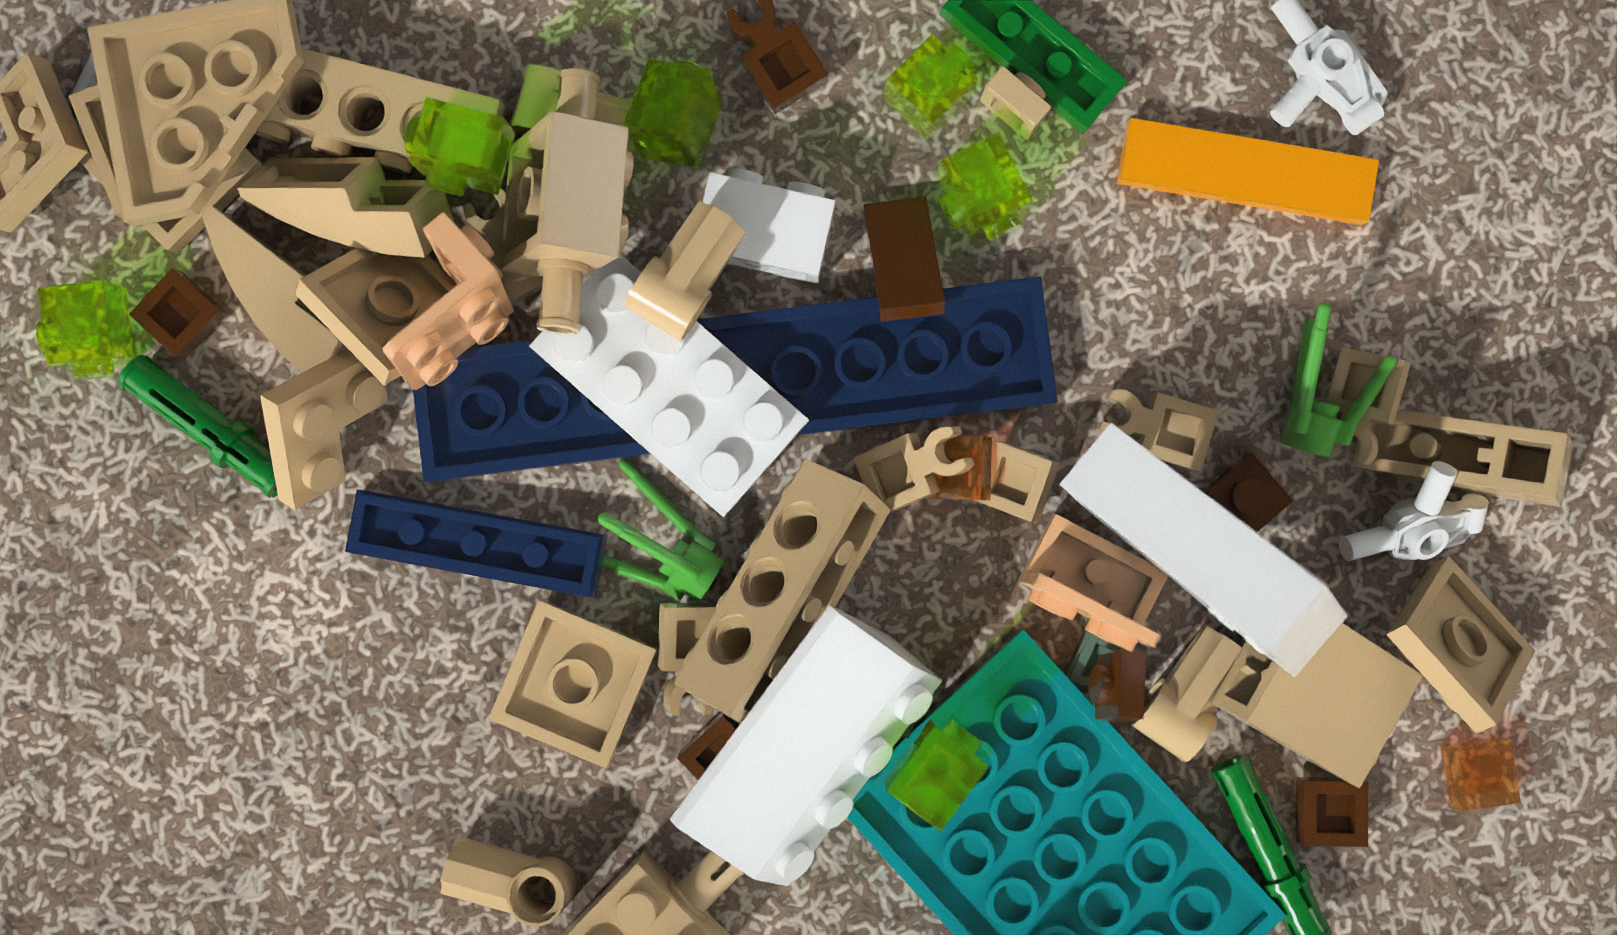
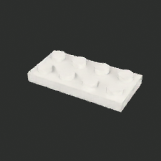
M619 254L617 259L597 269L582 286L579 316L580 332H577V334H554L542 331L529 347L722 517H725L806 426L809 419L697 321L685 338L679 342L625 307L626 297L641 272Z

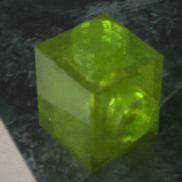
M932 33L887 78L884 99L928 142L971 99L978 82V78L973 74L975 65L959 46L952 42L944 45Z
M648 59L624 121V126L628 127V133L641 158L699 169L723 105L709 69L688 60L668 62Z
M426 97L421 115L414 114L409 122L405 137V150L407 153H410L408 161L421 174L427 176L425 185L433 189L464 196L466 187L499 195L515 132L504 117Z
M999 132L940 161L936 174L945 192L938 195V200L948 223L954 230L963 226L969 240L985 233L990 242L1009 234L1023 225L1019 215L1027 211L1033 200Z
M102 279L38 288L41 319L36 326V338L41 352L46 356L47 365L73 370L75 379H98L114 376V365L126 364L135 358L127 288Z
M929 719L884 780L886 791L941 832L989 767L985 760L976 753L983 743L952 719L945 728Z

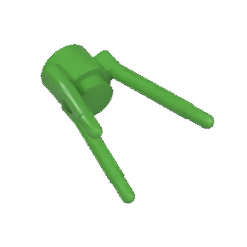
M1326 302L1318 306L1316 318H1308L1304 324L1291 407L1280 443L1316 455L1331 457L1335 442L1350 446L1357 424L1385 384L1386 379L1397 363V359L1393 355L1386 356L1343 420L1337 419L1340 406L1314 399L1331 314V306Z
M628 458L621 459L619 461L620 469L691 543L689 545L683 540L678 539L672 550H669L610 514L601 513L598 516V522L602 526L661 561L663 564L658 571L666 576L606 555L603 558L602 568L661 589L679 601L686 595L699 603L725 562V559L712 552L717 542L699 531Z

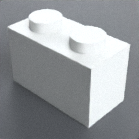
M727 168L725 175L709 172L703 203L720 208L732 216L737 224L746 231L745 238L727 264L818 284L834 216L835 200L824 198V189L807 183L789 182L787 189L762 184V175L745 169Z

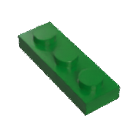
M947 0L941 7L940 16L1001 67L1004 66L1013 75L1017 72H1022L1038 83L1045 92L1046 97L1044 101L1081 134L1087 131L1127 83L1123 76L1031 0Z

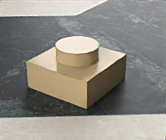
M1004 66L986 84L980 98V102L1026 140L1042 124L1051 109V106L1044 101L1046 95L1038 83L1022 72H1017L1013 75Z
M995 440L974 500L1029 522H1039L1060 462L1010 443Z

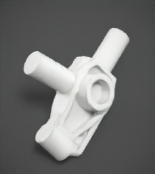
M1279 0L1271 7L1272 11L1297 45L1291 51L1288 59L1289 64L1296 73L1297 80L1270 111L1272 118L1280 125L1290 127L1316 96H1319L1338 111L1345 127L1353 135H1358L1384 117L1382 105L1387 97V90L1344 30H1334L1327 25L1319 30L1298 0Z
M1435 461L1432 463L1415 500L1404 499L1396 503L1384 515L1382 526L1340 537L1339 549L1346 561H1353L1385 551L1399 561L1407 559L1427 560L1438 555L1443 549L1465 543L1471 534L1481 532L1489 502L1484 496L1475 493L1464 495L1461 501H1445L1458 471L1450 464Z

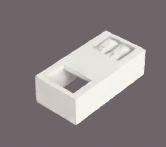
M1112 423L1108 425L1059 484L1103 525L1207 607L1208 611L1216 616L1220 622L1231 631L1235 630L1254 649L1268 656L1294 678L1347 617V614L1326 585Z

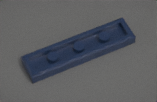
M357 489L345 552L594 598L597 596L608 535Z

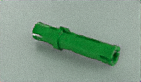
M138 355L124 367L117 382L120 388L130 392L165 418L170 424L176 426L210 452V461L223 469L231 467L262 490L268 498H274L278 495L270 448L254 437V428L242 420L234 422L202 399L196 392L190 390L152 362V359L147 355Z
M1237 755L1212 767L1210 771L1220 790H1222L1232 816L1257 864L1262 877L1258 882L1259 886L1287 915L1283 918L1288 934L1332 935L1333 932L1321 912L1308 883L1312 876L1306 864L1299 863L1293 853L1274 809L1257 778L1249 755Z

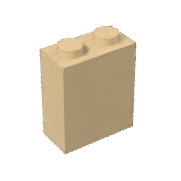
M1341 623L1295 678L1268 656L1259 653L1246 641L1211 703L1321 769L1360 789L1370 769L1376 763L1379 753L1401 714L1409 705L1410 699L1423 675Z

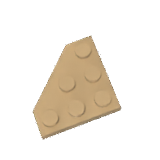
M227 0L87 27L123 222L131 226H140L197 215L201 212L304 63L292 0Z

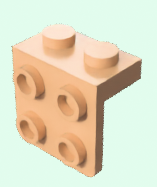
M444 212L422 229L445 273L457 286L389 340L383 348V352L413 390H417L425 384L430 387L435 386L445 380L456 369L459 363L457 358L476 342L479 345H483L497 337L507 326L509 321L507 317L514 312L500 279L503 277V274L491 259L494 252L489 244L471 224L467 223L459 229Z
M1052 514L1018 582L1032 589L1027 600L1059 617L1063 616L1073 621L1078 612L1089 618L1084 630L1131 652L1134 650L1137 642L1155 648L1161 636L1143 625L1168 576L1152 563L1057 514Z

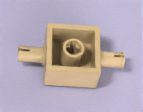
M570 68L563 69L561 73H558L557 112L551 111L510 146L499 268L505 272L542 278L539 321H537V329L554 334H577V332H580L579 316L582 279L617 259L626 245L629 223L627 216L622 215L623 191L630 183L634 165L633 154L627 151L628 127L595 120L598 86L600 85L599 75L584 69Z
M644 849L560 935H730L708 913L707 909L744 872L727 862L717 873H714L726 860L710 850L681 881H678Z

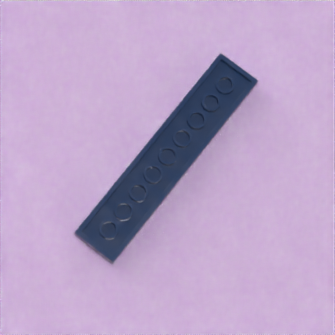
M1041 276L943 288L945 314L881 322L877 297L697 319L699 324L809 419V422L797 436L1052 405L1058 402ZM534 340L468 348L457 358L459 363L456 369L445 380L435 386L430 387L425 384L423 387L413 390L424 482L430 483L652 454L530 348L529 345Z

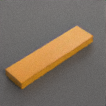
M1130 118L1126 123L1116 184L1364 225L1370 221L1379 160Z

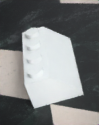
M829 605L674 812L670 821L678 829L754 880L788 886L791 881L799 878L810 867L814 859V851L828 832L841 824L850 814L853 808V799L868 779L887 765L893 753L892 747L907 727L919 720L927 712L932 702V694L943 680L890 635Z

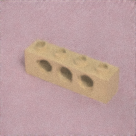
M302 48L304 63L255 132V135L284 144H288L291 134L313 140L312 149L336 158L350 157L351 150L378 157L382 169L402 175H410L412 166L434 171V180H441L443 185L459 190L471 191L473 182L492 186L511 114L500 99ZM313 91H322L323 99L319 108L311 114L301 115L300 105L304 97ZM372 107H384L385 115L382 123L371 131H361L360 121L363 114ZM434 122L446 123V135L439 144L433 147L421 146V134L429 124Z
M804 459L794 478L784 488L781 500L762 533L753 541L749 555L731 586L720 597L713 617L697 644L688 652L683 668L673 684L735 721L742 723L829 605L834 608L836 607L891 510L865 484ZM750 644L748 650L743 654L746 647Z

